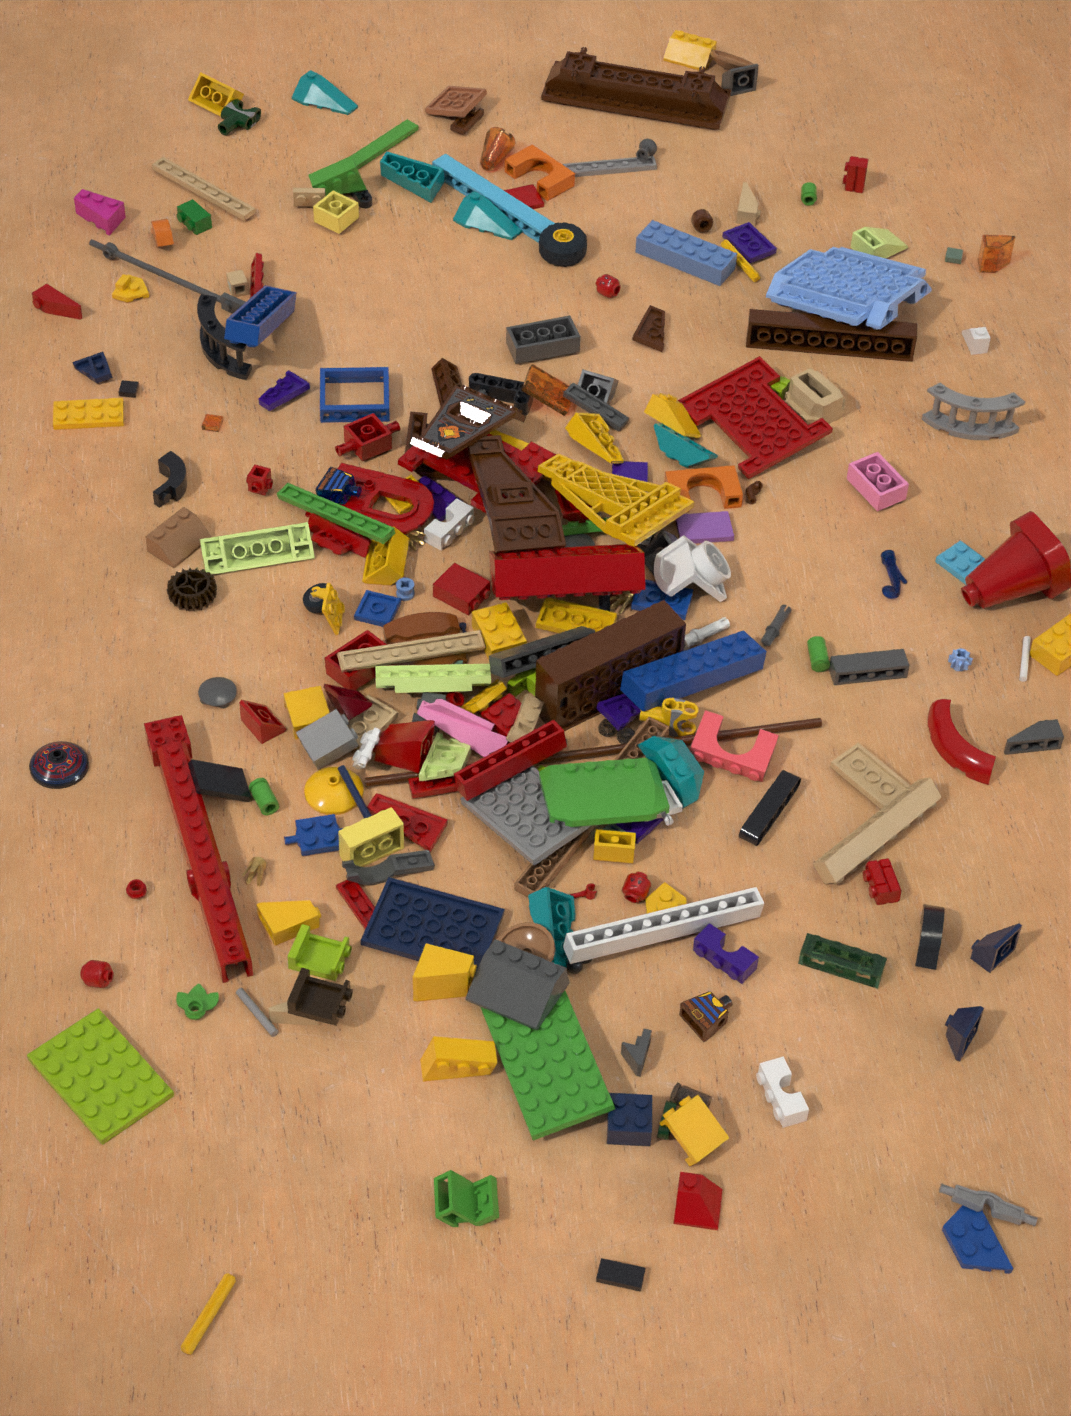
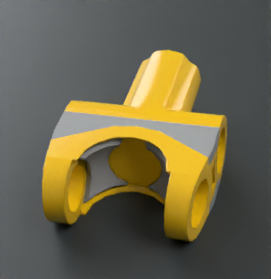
M667 698L663 700L662 707L657 706L641 711L640 721H646L648 717H651L670 727L668 736L671 737L692 735L696 733V725L688 719L697 717L698 707L695 703ZM691 708L695 712L688 713L685 711V709ZM689 727L692 731L685 732L683 729Z

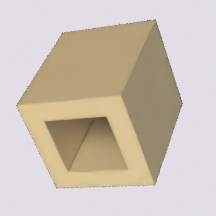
M243 270L226 273L227 286L232 296L249 295L248 282Z

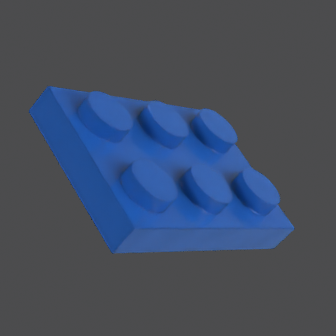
M645 579L646 590H641V593H635L631 609L642 611L654 603L665 600L681 619L685 620L694 589L683 588L670 597L659 588L655 581Z

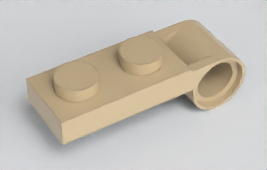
M528 693L524 696L515 723L506 737L507 741L511 743L535 729L544 704L543 701Z

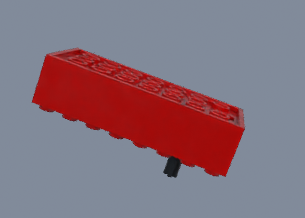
M627 544L577 546L495 554V551H489L491 589L494 595L499 597V600H510V597L518 596V599H529V596L535 595L537 598H548V595L566 597V594L585 596V593H592V595H599V609L610 611V595L622 594V591H630V593L635 594L641 593V590H646L645 556L638 546L633 547Z

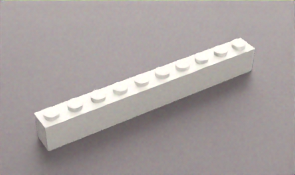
M757 887L566 933L563 948L570 964L698 933L709 923L718 928L758 918L761 915L764 901Z

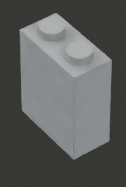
M337 709L296 732L301 744L318 770L359 747L356 742L358 738L353 728L349 730L347 718L344 714L340 715Z

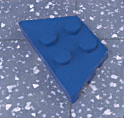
M962 1205L942 1228L961 1268L980 1269L981 1271L991 1272V1269L1004 1270L1006 1274L1012 1273L1013 1267L983 1211L976 1212Z

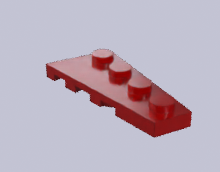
M376 793L367 806L370 814L375 815L382 810L392 807L404 824V836L431 852L446 828L448 819Z

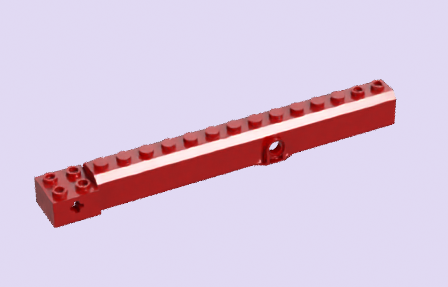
M179 715L144 723L145 736L154 767H160L189 866L186 874L190 892L199 901L222 983L229 982L225 966L233 963L237 965V962L243 961L247 977L253 976L252 959L230 890L231 878L227 861L222 862L202 795L196 792L188 763L193 757L191 742L183 716Z

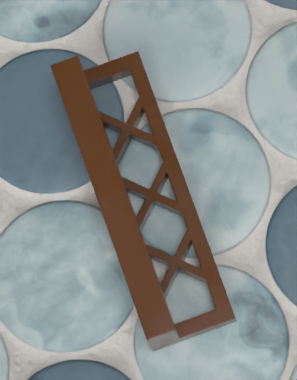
M441 358L431 368L440 407L455 386L462 387L458 367L444 358Z

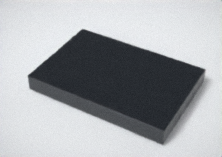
M193 759L189 761V769L198 794L249 802L252 798L242 768Z

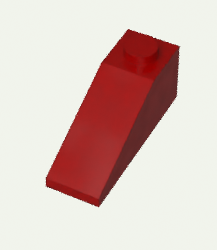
M46 283L32 292L34 307L44 313L82 319L81 305Z

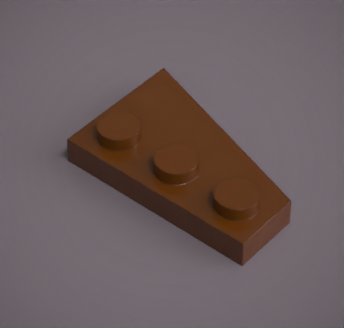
M650 305L638 325L632 340L663 353L665 311Z

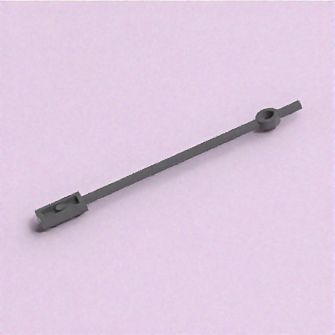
M93 239L89 242L90 246L102 250L103 255L108 259L120 258L194 292L217 297V302L221 303L222 309L232 314L245 303V301L225 292L221 296L122 253L111 242L105 245Z

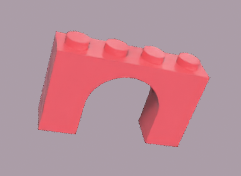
M705 710L690 748V752L698 762L710 764L715 768H722L733 774L748 777L753 781L763 782L779 735L760 729L756 742L749 752L741 755L730 754L724 751L717 741L724 716Z

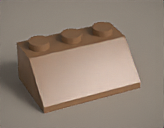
M182 507L145 536L147 552L175 568L201 547L200 539L211 538V535L195 513Z

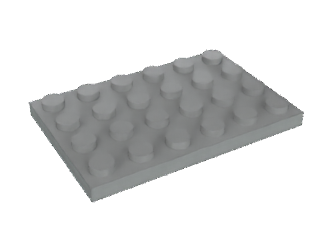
M533 766L469 801L464 797L460 798L463 806L534 866L592 826L569 827L565 826L563 821L555 820V823L550 822L539 781V771Z

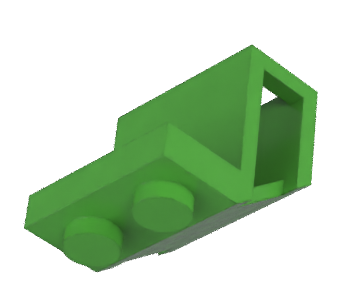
M450 1170L434 1178L435 1216L440 1221L451 1227H459V1223L468 1222L475 1226H482L499 1218L496 1177L489 1175L473 1183Z

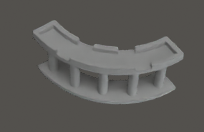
M941 382L927 389V392L934 396L935 399L933 409L922 414V420L937 430L942 429L949 432L948 435L968 440H990L991 437H999L1001 439L1019 432L1020 427L1012 422L1015 408L1025 405V401L1014 392L1001 397L978 398L955 392ZM941 401L951 405L949 416L939 411ZM958 408L970 411L968 422L956 420ZM1007 411L1006 419L995 422L997 412ZM977 412H990L988 423H975Z

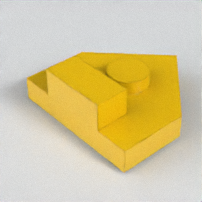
M123 274L115 283L116 289L112 293L113 299L126 303L140 297L143 299L149 298V292L143 279L129 274Z
M664 882L646 898V914L687 904L686 897Z

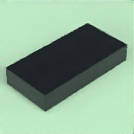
M601 1258L596 1282L641 1292L646 1268Z

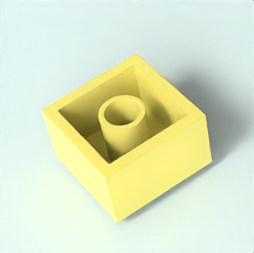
M332 191L313 206L314 222L340 234L359 218L358 202L336 191Z

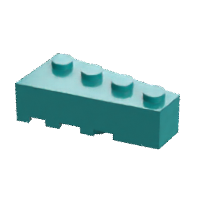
M387 151L380 160L381 176L432 203L444 184V168Z

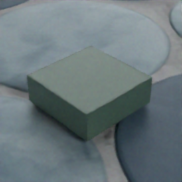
M947 247L945 262L961 264L963 250Z

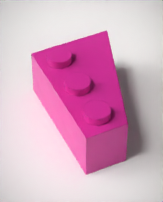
M84 189L74 197L76 214L88 222L92 221L98 229L102 228L109 236L126 218L124 202Z

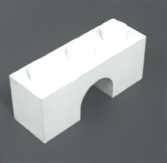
M456 498L446 508V522L434 519L424 528V534H426L424 542L442 551L452 543L453 539L461 535L468 525L473 523L474 507Z
M784 1056L760 1063L758 1073H756L759 1085H763L767 1102L773 1106L774 1117L777 1121H780L783 1128L807 1121L809 1112L801 1091L789 1094L781 1089L790 1086L792 1076Z

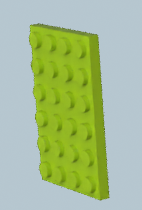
M99 1008L27 1054L31 1064L102 1145L174 1097L173 1090Z

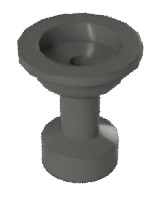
M648 138L642 140L636 153L637 159L646 161L649 156H653L657 151L656 143Z

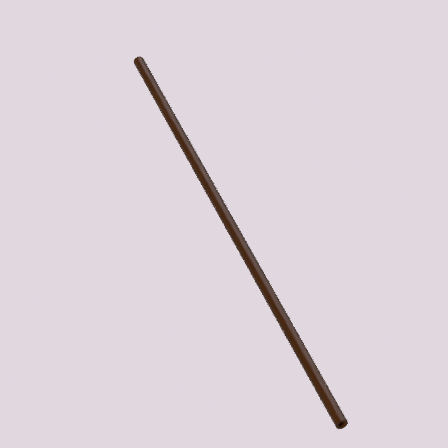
M821 718L722 730L719 731L717 741L758 736L760 729L771 733L818 728L822 727ZM696 734L669 738L683 740L685 745H690ZM627 743L557 752L535 765L619 754ZM404 772L364 778L365 787L408 782L410 778L419 777V773Z

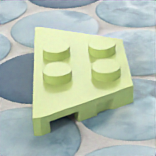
M437 732L419 773V781L454 776V773L465 768L471 754V746L461 743L454 738H451L449 741L443 738L442 733Z

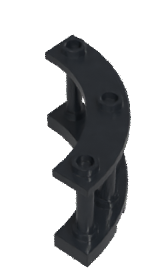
M201 294L198 299L197 314L201 324L200 342L204 355L217 369L221 368L230 376L247 380L252 366L243 362V352L247 347L246 344H234L224 339L225 327L220 324L214 311L217 297ZM227 347L236 350V359L227 354Z

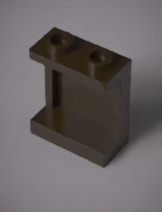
M301 968L287 1000L288 1014L337 1026L339 1019L344 1018L346 1002H350L353 989H350V981L345 980L344 985L310 977V970Z

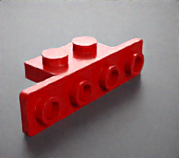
M315 513L310 514L308 524L309 530L313 532L311 540L316 542L318 546L328 548L337 555L351 551L364 558L367 556L371 545L370 540Z

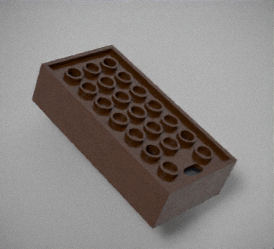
M663 600L610 626L608 625L595 633H591L578 641H574L563 648L554 649L546 656L540 657L536 660L535 697L543 701L544 704L539 717L545 724L555 720L566 731L601 714L597 709L598 702L624 694L620 690L624 671L684 650L686 623Z

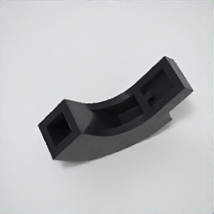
M172 451L158 459L159 473L168 478L164 484L153 491L154 505L159 508L169 502L170 499L180 500L187 489L185 464Z
M923 904L916 967L936 970L943 933L944 907Z

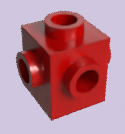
M254 464L246 478L248 491L265 496L267 491L273 486L271 469Z

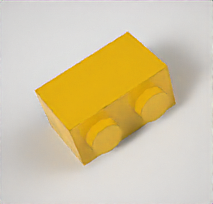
M596 829L593 860L633 863L636 833Z

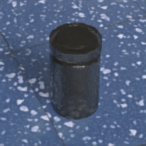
M677 1082L671 1092L670 1101L677 1103V1106L681 1107L679 1102L687 1096L693 1098L699 1095L709 1109L712 1096L686 1085L682 1086L681 1083Z

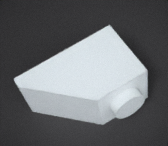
M986 327L962 330L963 338L971 355L988 352L990 335Z

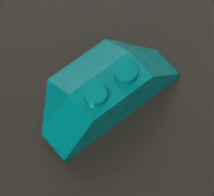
M663 423L654 424L660 450L666 453V457L678 460L681 466L687 468L689 466H697L718 457L717 454L688 437L679 434Z
M652 736L638 745L645 757L656 763L662 781H668L682 804V809L699 799L705 771L683 740Z

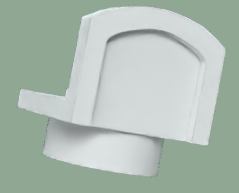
M683 535L656 554L654 577L659 588L670 597L694 582L719 602L727 598L723 582L731 576L730 567L720 550L711 542L704 541L697 546Z

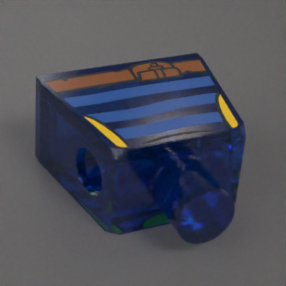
M330 467L315 491L320 497L344 505L351 496L359 497L362 489L356 486L352 474Z

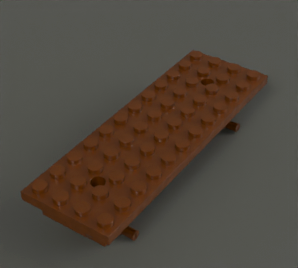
M582 47L580 52L567 51L564 59L555 61L541 95V100L719 130L731 90L721 88L715 81V75L704 73L706 70L704 66L703 68L701 66L698 72L685 71L684 75L599 62L597 61V56L587 54V48Z

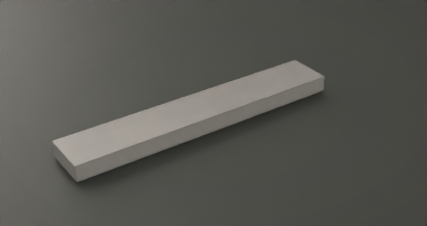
M649 156L646 161H640L637 157L563 164L575 173V177L657 170L654 156Z

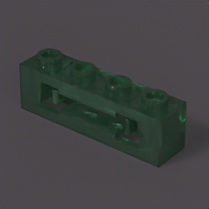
M807 933L800 951L798 964L878 989L887 958L857 947L841 944L838 941L822 938L819 935ZM814 958L819 960V962L824 961L825 963L822 965L811 961V959ZM857 972H859L861 975L865 974L870 976V979L857 976Z

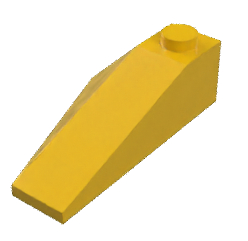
M574 414L565 427L569 436L607 462L622 464L624 462L618 447L613 444L614 438L608 433L610 430L609 426L600 414Z

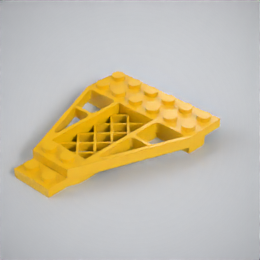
M557 454L538 465V472L548 478H552L551 485L598 528L612 538L619 539L629 546H637L694 508L695 502L681 496V488L668 482L657 485L602 472L590 465L572 460L561 454ZM605 512L612 517L605 522L597 513Z

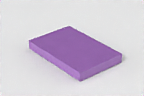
M728 511L683 514L675 520L679 538L684 535L693 543L734 541V533Z

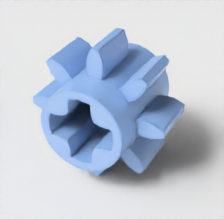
M962 648L953 650L948 658V662L951 663L950 667L956 671L968 670V666L972 664L973 658L969 657L970 652Z

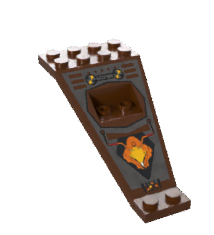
M462 385L461 388L455 386L419 439L412 437L410 444L447 460L512 419L524 423L526 416L521 414L522 410L509 404L507 406L506 403Z

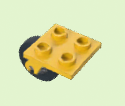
M331 583L313 585L303 595L304 606L311 613L323 612L334 634L339 635L340 627L342 626V616L345 612L344 603L340 601L337 590H334Z

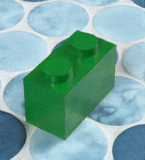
M193 199L177 206L178 221L182 222L195 235L212 228L211 215Z

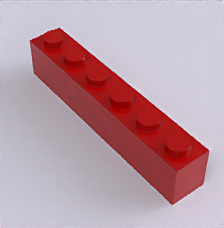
M552 720L454 773L457 790L469 801L567 747L564 730L555 720Z

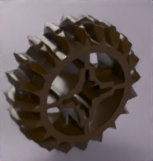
M190 567L189 570L182 568L181 572H176L175 576H171L167 584L169 600L174 606H178L180 610L183 608L186 611L189 609L195 611L196 608L202 610L203 606L208 607L209 603H213L217 595V584L214 576L210 572H205V569L199 571L198 567L195 570H192Z

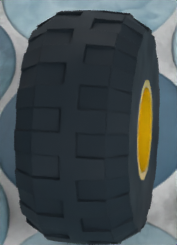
M566 222L549 225L541 232L539 237V253L549 264L558 267L573 266L579 263L586 255L587 236L581 228L574 224Z

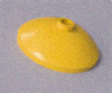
M327 767L316 771L308 778L305 784V799L309 806L319 813L340 815L353 810L357 806L338 771V767ZM347 769L363 798L364 790L361 779L356 773Z

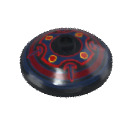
M56 741L42 746L32 755L29 763L30 774L34 781L50 789H62L75 785L84 778L89 768V760L85 750L79 745L67 741Z

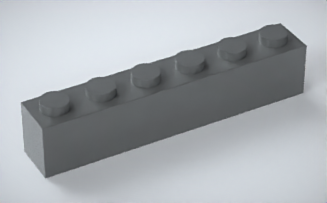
M580 626L489 655L491 674L505 678L536 668V660L540 657L550 654L554 649L563 648L591 633H595V630Z

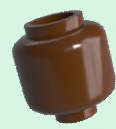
M699 209L693 213L691 223L696 231L705 233L712 228L713 218L707 210Z

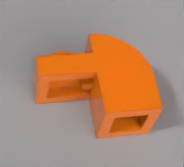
M168 219L151 221L152 228L150 229L151 233L154 234L156 247L174 244Z

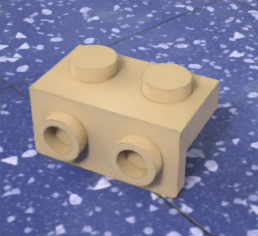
M293 188L294 206L313 207L326 196L325 188Z

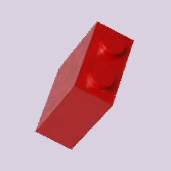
M455 562L433 583V597L468 616L472 611L477 610L479 605L488 599L491 594L489 580Z

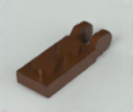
M474 107L465 117L457 118L451 124L450 130L464 135L484 115V109L480 108L475 112L476 107Z

